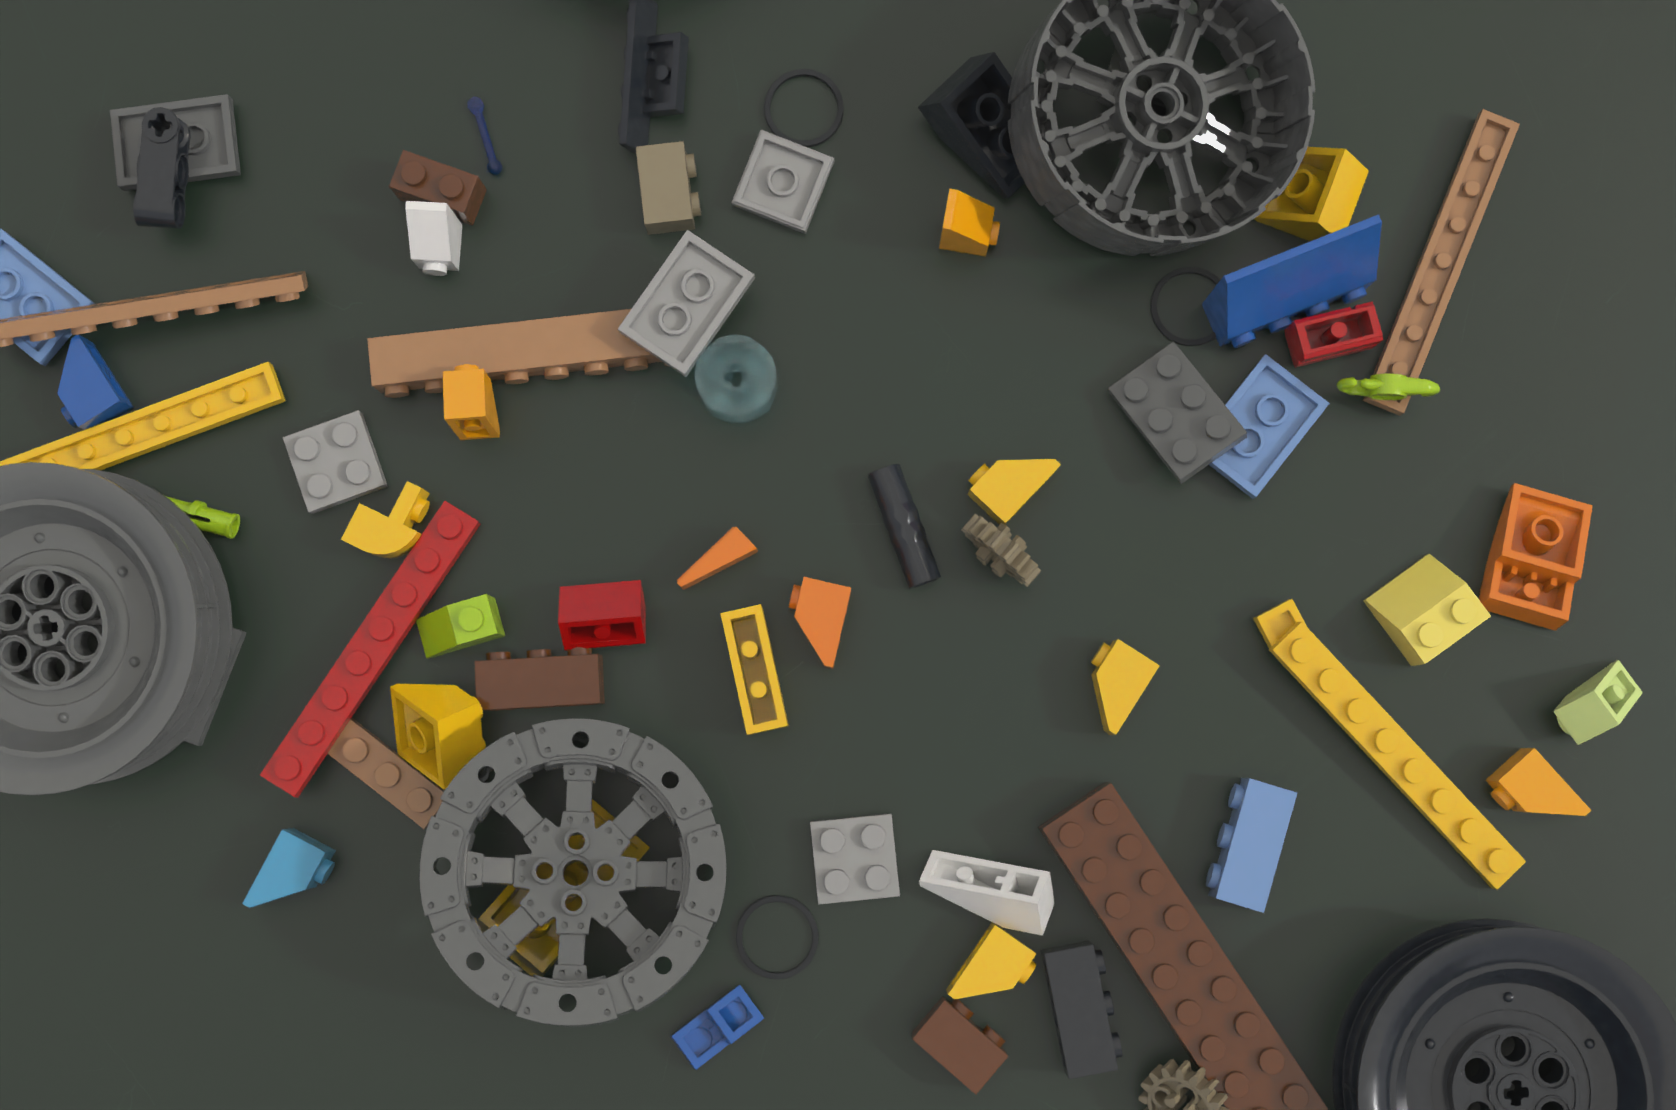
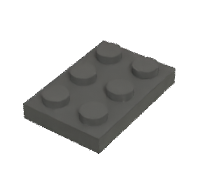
M228 94L110 110L117 186L123 191L137 189V160L140 153L142 121L148 111L157 107L169 109L177 118L185 122L190 129L188 182L241 175L233 99Z
M1174 341L1108 388L1109 394L1180 484L1247 438L1246 430Z

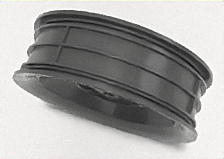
M28 462L0 466V792L18 795L55 794L78 789L90 784L116 780L136 773L162 759L189 736L202 721L221 687L228 666L233 626L231 601L221 565L211 545L190 517L170 499L137 480L116 473L95 469H79L54 463ZM49 576L54 582V590L50 596L46 594L44 589V583ZM86 592L91 595L93 603L88 612L82 606V598ZM16 602L20 605L22 611L18 621H15L12 615V609ZM52 623H57V632H52ZM91 633L98 640V647L94 653L89 650L87 645L88 637ZM21 644L27 650V657L23 663L20 661L17 652ZM59 659L65 665V674L62 678H59L55 671V665ZM195 713V726L190 731L180 732L192 714Z

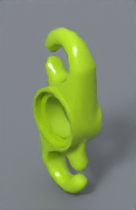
M1391 373L1371 375L1370 379L1364 378L1361 380H1356L1354 377L1343 378L1337 382V388L1346 394L1366 396L1375 400L1406 399L1407 395L1419 394L1423 397L1438 394L1441 390L1439 384L1431 380Z

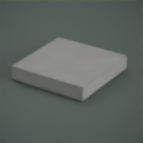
M760 130L731 202L732 206L806 234L835 160L831 156Z

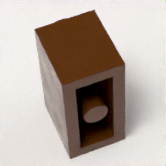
M406 150L402 151L389 184V188L399 200L404 202L447 203L459 221L472 226L487 191L479 176Z
M942 996L911 1032L912 1039L977 1095L1007 1059L1008 1054L1002 1047L1006 1040L989 1025H986L982 1030L970 1020L974 1012L962 1001L953 999L950 1002Z

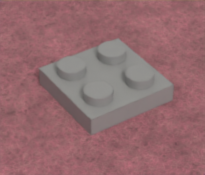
M359 410L283 437L307 510L311 514L388 487L363 413Z
M891 813L810 822L818 905L900 896Z

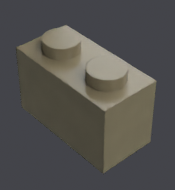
M684 141L637 146L636 154L644 225L648 235L694 230V217L701 216L699 193H691L690 178L697 177L694 153H686Z

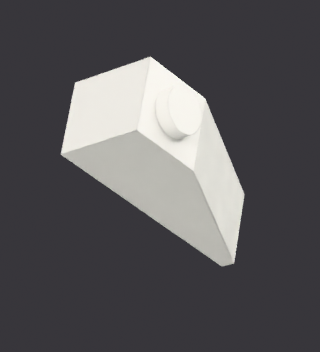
M932 850L919 880L921 887L1003 928L1042 936L1055 904L1051 876L1048 871Z

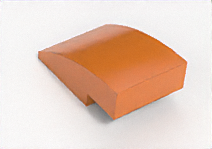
M1517 483L1512 484L1495 531L1480 589L1479 600L1486 610L1554 631L1569 621L1574 584L1582 577L1593 505Z

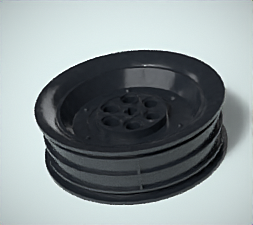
M1484 918L1448 923L1427 930L1398 946L1371 970L1358 987L1344 1013L1335 1041L1332 1059L1333 1103L1335 1110H1467L1468 1106L1476 1101L1480 1104V1110H1541V1107L1550 1101L1553 1104V1110H1676V1022L1659 995L1642 976L1609 951L1585 939L1505 919ZM1512 1036L1515 1043L1514 1050L1508 1056L1503 1057L1501 1044L1504 1039ZM1477 1058L1479 1062L1478 1072L1475 1076L1467 1078L1465 1066L1469 1060ZM1549 1058L1552 1063V1069L1546 1077L1540 1078L1538 1073L1539 1065L1544 1059ZM1513 1083L1515 1085L1514 1090L1508 1091L1507 1096H1505L1504 1089L1511 1088Z

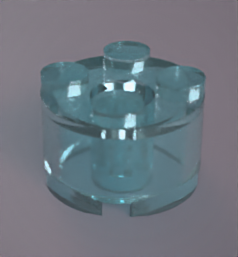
M727 335L716 339L699 357L695 367V384L700 398L708 411L716 418L730 423L750 422L768 412L774 402L778 388L774 360L762 345L748 336ZM740 372L742 378L747 379L742 380L739 387H733L730 382L733 379V373Z

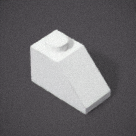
M406 201L405 210L411 260L419 269H423V273L428 275L444 276L447 275V270L459 271L462 223L449 205L437 202Z

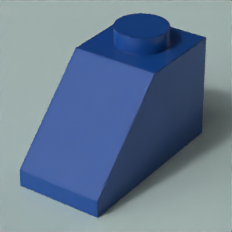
M80 335L72 337L57 392L65 405L61 408V412L69 424L74 428L79 427L85 430L118 418L133 409V405L94 343Z

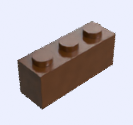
M582 647L567 650V656H551V649L528 650L527 658L511 659V652L486 653V660L475 661L476 699L480 702L483 711L605 704L603 656L592 654V648Z

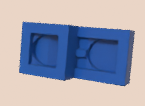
M738 985L670 1037L692 1068L697 1070L727 1045L735 1042L762 1021L764 1017L741 985Z

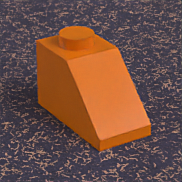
M803 577L801 586L795 584L793 586L789 608L796 610L795 620L825 668L833 669L851 595V587Z

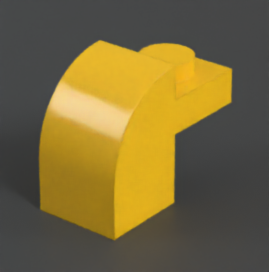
M407 481L389 517L359 503L341 540L382 558H397L408 554L422 535L413 530L412 527L415 522L420 523L425 517L430 502L427 501L430 493Z

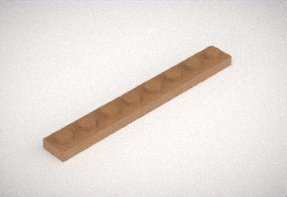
M1485 109L1478 113L1373 375L1391 373L1419 378L1519 128V123ZM1407 395V398L1402 400H1375L1364 396L1363 401L1401 416L1405 413L1411 396Z
M305 271L4 318L0 319V347L14 344L13 338L29 335L30 342L56 337L54 331L70 329L72 335L97 331L96 324L112 322L113 328L133 326L138 324L137 318L153 315L154 322L171 320L179 317L178 311L194 309L195 315L218 312V305L234 302L236 309L253 307L260 304L259 298L275 296L276 302L299 299V292L307 289V277Z

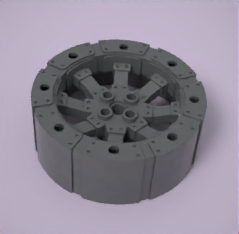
M1062 0L1035 29L1023 48L1013 73L1008 104H1011V119L1008 120V131L1013 156L1027 188L1040 206L1045 205L1055 216L1053 220L1062 228L1092 246L1129 256L1150 253V257L1174 254L1196 247L1240 228L1266 210L1265 206L1282 194L1296 174L1309 145L1315 117V110H1312L1315 80L1311 59L1302 34L1283 3L1279 4L1276 0H1192L1197 4V12L1192 15L1186 12L1191 6L1190 0H1108V7L1106 5L1099 6L1097 0ZM1143 13L1155 14L1157 17L1172 20V35L1167 49L1159 57L1156 56L1152 48H1148L1136 24L1138 22V15ZM1098 27L1102 29L1106 37L1110 35L1122 59L1119 62L1121 71L1113 69L1108 71L1083 62V58L1072 53L1076 45L1081 41L1080 36L1084 37ZM1201 36L1212 42L1221 51V55L1227 63V66L1222 70L1206 75L1205 73L1198 74L1192 68L1194 62L1192 56L1198 39ZM1038 60H1041L1044 64V71L1041 74L1036 71ZM1249 67L1257 69L1259 77L1252 81L1248 80L1245 73ZM1137 78H1144L1147 81V91H1142L1137 87ZM1058 88L1065 90L1073 88L1097 97L1096 101L1109 109L1098 115L1096 119L1075 128L1069 126L1058 129L1056 112H1053V102L1056 100ZM1231 93L1233 96L1240 95L1241 107L1244 112V124L1241 132H1235L1222 125L1209 113V105L1216 101L1215 99ZM1152 98H1157L1164 103L1166 108L1165 116H1159L1153 111L1151 107ZM1128 116L1132 118L1133 124L1129 120ZM1159 131H1163L1168 135V143H1159L1157 140ZM1121 142L1118 158L1121 159L1110 182L1104 185L1100 193L1090 184L1085 185L1078 178L1080 174L1071 160L1083 154V151L1102 143L1109 145ZM1191 146L1197 148L1203 146L1222 157V162L1229 167L1220 180L1218 188L1206 195L1196 180L1190 158L1192 156ZM1252 158L1257 162V170L1255 172H1252V163L1246 161V159ZM1155 159L1159 169H1164L1171 193V197L1168 198L1170 210L1147 214L1148 211L1131 207L1136 196L1134 191L1145 168L1149 167ZM1186 221H1190L1194 225V233L1191 236L1183 228V223Z
M594 719L546 721L532 725L533 729L517 735L515 732H512L495 741L473 757L450 782L440 798L442 803L436 816H431L423 840L419 874L424 915L430 919L434 933L431 935L445 961L471 990L497 1008L517 1012V1017L545 1025L558 1027L602 1025L618 1021V1017L632 1011L638 1013L657 1002L687 975L699 959L709 941L706 938L710 929L713 930L717 923L724 899L726 886L725 844L721 826L715 822L712 814L713 805L704 788L690 769L666 747L648 736L644 739L631 733L628 727ZM572 740H578L582 744H587V746L577 748L573 745ZM563 768L567 792L566 811L562 813L560 827L555 826L547 818L543 819L526 801V796L519 787L520 783L533 777L534 772L543 769L547 772ZM598 769L614 774L616 771L625 774L627 780L640 787L632 797L633 801L613 821L609 819L600 827L595 828L594 812H592L593 783H596ZM494 770V779L489 783H483L488 779L489 773ZM671 773L676 778L677 786L666 788L662 784L664 774ZM493 809L502 818L506 816L524 836L523 840L531 850V854L515 855V858L485 857L483 853L472 852V845L476 837L474 834L475 828L478 823L482 824L487 814ZM664 813L673 829L677 828L680 836L678 844L681 857L667 858V861H637V858L621 856L630 846V840L651 820L654 822ZM571 836H583L585 838L584 846L578 850L572 849L568 844ZM439 858H447L451 863V868L446 874L440 875L437 869ZM573 863L583 864L588 869L586 881L577 886L570 885L564 880L566 868ZM541 864L552 866L553 874L550 878L540 879L537 876V868ZM706 864L713 869V876L710 880L701 881L698 879L696 870L699 866ZM603 865H609L614 870V876L608 881L599 879L597 875L598 869ZM483 884L513 885L516 889L529 891L520 902L521 906L499 926L494 925L483 932L477 919L471 916L469 906L472 905L468 888L483 887ZM636 888H666L668 892L680 893L675 910L678 911L673 922L670 921L659 937L650 928L646 930L627 910L628 905L620 896V893L633 892ZM569 896L582 899V905L578 910L570 911L566 908L565 902ZM556 919L559 951L558 965H554L552 979L535 974L531 977L522 973L523 969L508 960L518 949L516 946L539 925L543 927L551 920ZM593 920L605 929L608 927L627 947L626 952L633 960L632 963L618 970V974L608 978L601 976L588 979L587 966L584 965L586 935H589L591 921ZM472 953H480L484 958V964L478 970H471L467 966V958ZM660 957H667L672 963V968L667 974H659L655 970V961ZM565 994H571L576 999V1007L570 1012H564L559 1007V1000Z

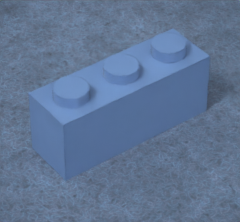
M1241 778L1240 785L1236 783L1233 785L1228 800V807L1233 808L1229 824H1222L1217 839V847L1221 848L1218 863L1210 865L1206 877V887H1210L1208 896L1264 913L1297 792L1251 778Z

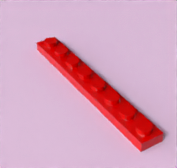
M447 501L443 502L260 776L293 797L298 798L481 525L479 521Z

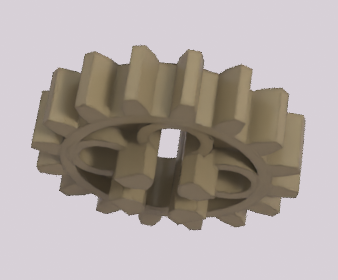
M974 514L961 529L965 536L973 542V545L978 548L975 553L977 555L976 558L985 566L990 560L993 561L990 567L995 575L1002 577L1006 572L1011 578L1014 577L1020 584L1028 587L1041 572L1038 564L1030 559L1031 556L1024 552L1027 548L1026 542L1018 535L1013 540L1009 539L1012 536L1011 530L1003 523L996 528L993 523H988L982 516Z
M1170 1059L1164 1066L1158 1064L1142 1082L1141 1087L1144 1091L1138 1097L1140 1102L1148 1105L1144 1110H1179L1187 1099L1185 1094L1191 1089L1195 1096L1183 1110H1229L1221 1106L1228 1098L1227 1094L1217 1093L1214 1089L1219 1081L1217 1079H1211L1210 1081L1205 1079L1206 1069L1204 1067L1198 1069L1197 1072L1192 1071L1190 1061L1185 1060L1180 1067H1178L1174 1059Z

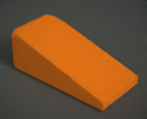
M732 527L677 579V584L685 590L757 553L758 550L737 527Z

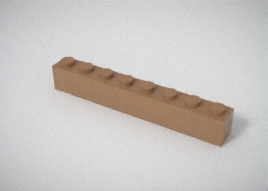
M631 309L367 338L371 384L380 393H385V397L389 398L405 397L409 395V390L422 388L425 389L426 393H442L443 371H454L456 366L464 364L476 365L479 369H484L491 381L504 379L506 384H522L528 382L530 376L544 375L547 380H559L569 377L568 372L584 370L585 375H602L609 372L608 368L624 366L626 371H639L647 369L648 363L662 361L619 333L618 328Z

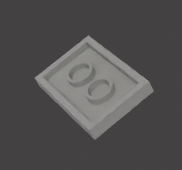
M687 230L623 320L618 331L687 377L752 284L755 275Z

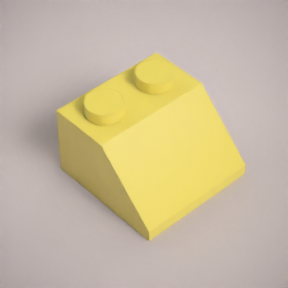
M1431 554L1425 555L1363 600L1411 666L1428 663L1491 617L1468 584Z

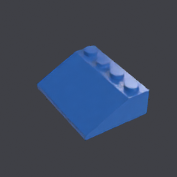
M1379 214L1223 276L1202 303L1219 346L1222 347L1232 343L1234 348L1244 346L1257 339L1255 333L1269 328L1270 333L1273 334L1290 326L1293 322L1292 319L1303 314H1306L1307 317L1323 314L1330 310V303L1340 299L1343 300L1344 304H1349L1367 295L1365 289L1377 279L1382 227Z

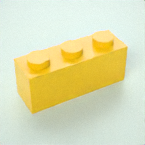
M759 604L720 613L747 735L788 727L787 715L762 605Z

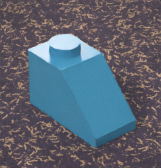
M295 828L282 829L242 904L251 908L315 888L318 883L324 884L335 866V862L331 861L336 850Z

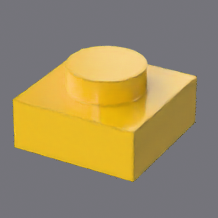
M1288 599L1253 618L1269 649L1297 622L1305 624L1293 599Z

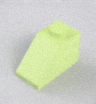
M1616 660L1566 695L1553 712L1557 716L1561 729L1566 734L1571 735L1577 745L1618 726L1643 692L1621 662Z

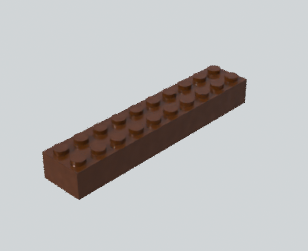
M1104 782L1038 826V829L1197 1070L1204 1067L1206 1069L1205 1079L1208 1081L1217 1079L1219 1081L1214 1089L1217 1093H1225L1228 1096L1221 1106L1229 1110H1328L1112 783Z

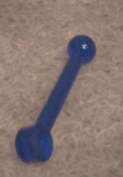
M472 97L469 99L467 106L470 112L475 115L489 160L487 170L490 174L498 175L503 167L502 163L496 159L482 114L484 104L479 97Z

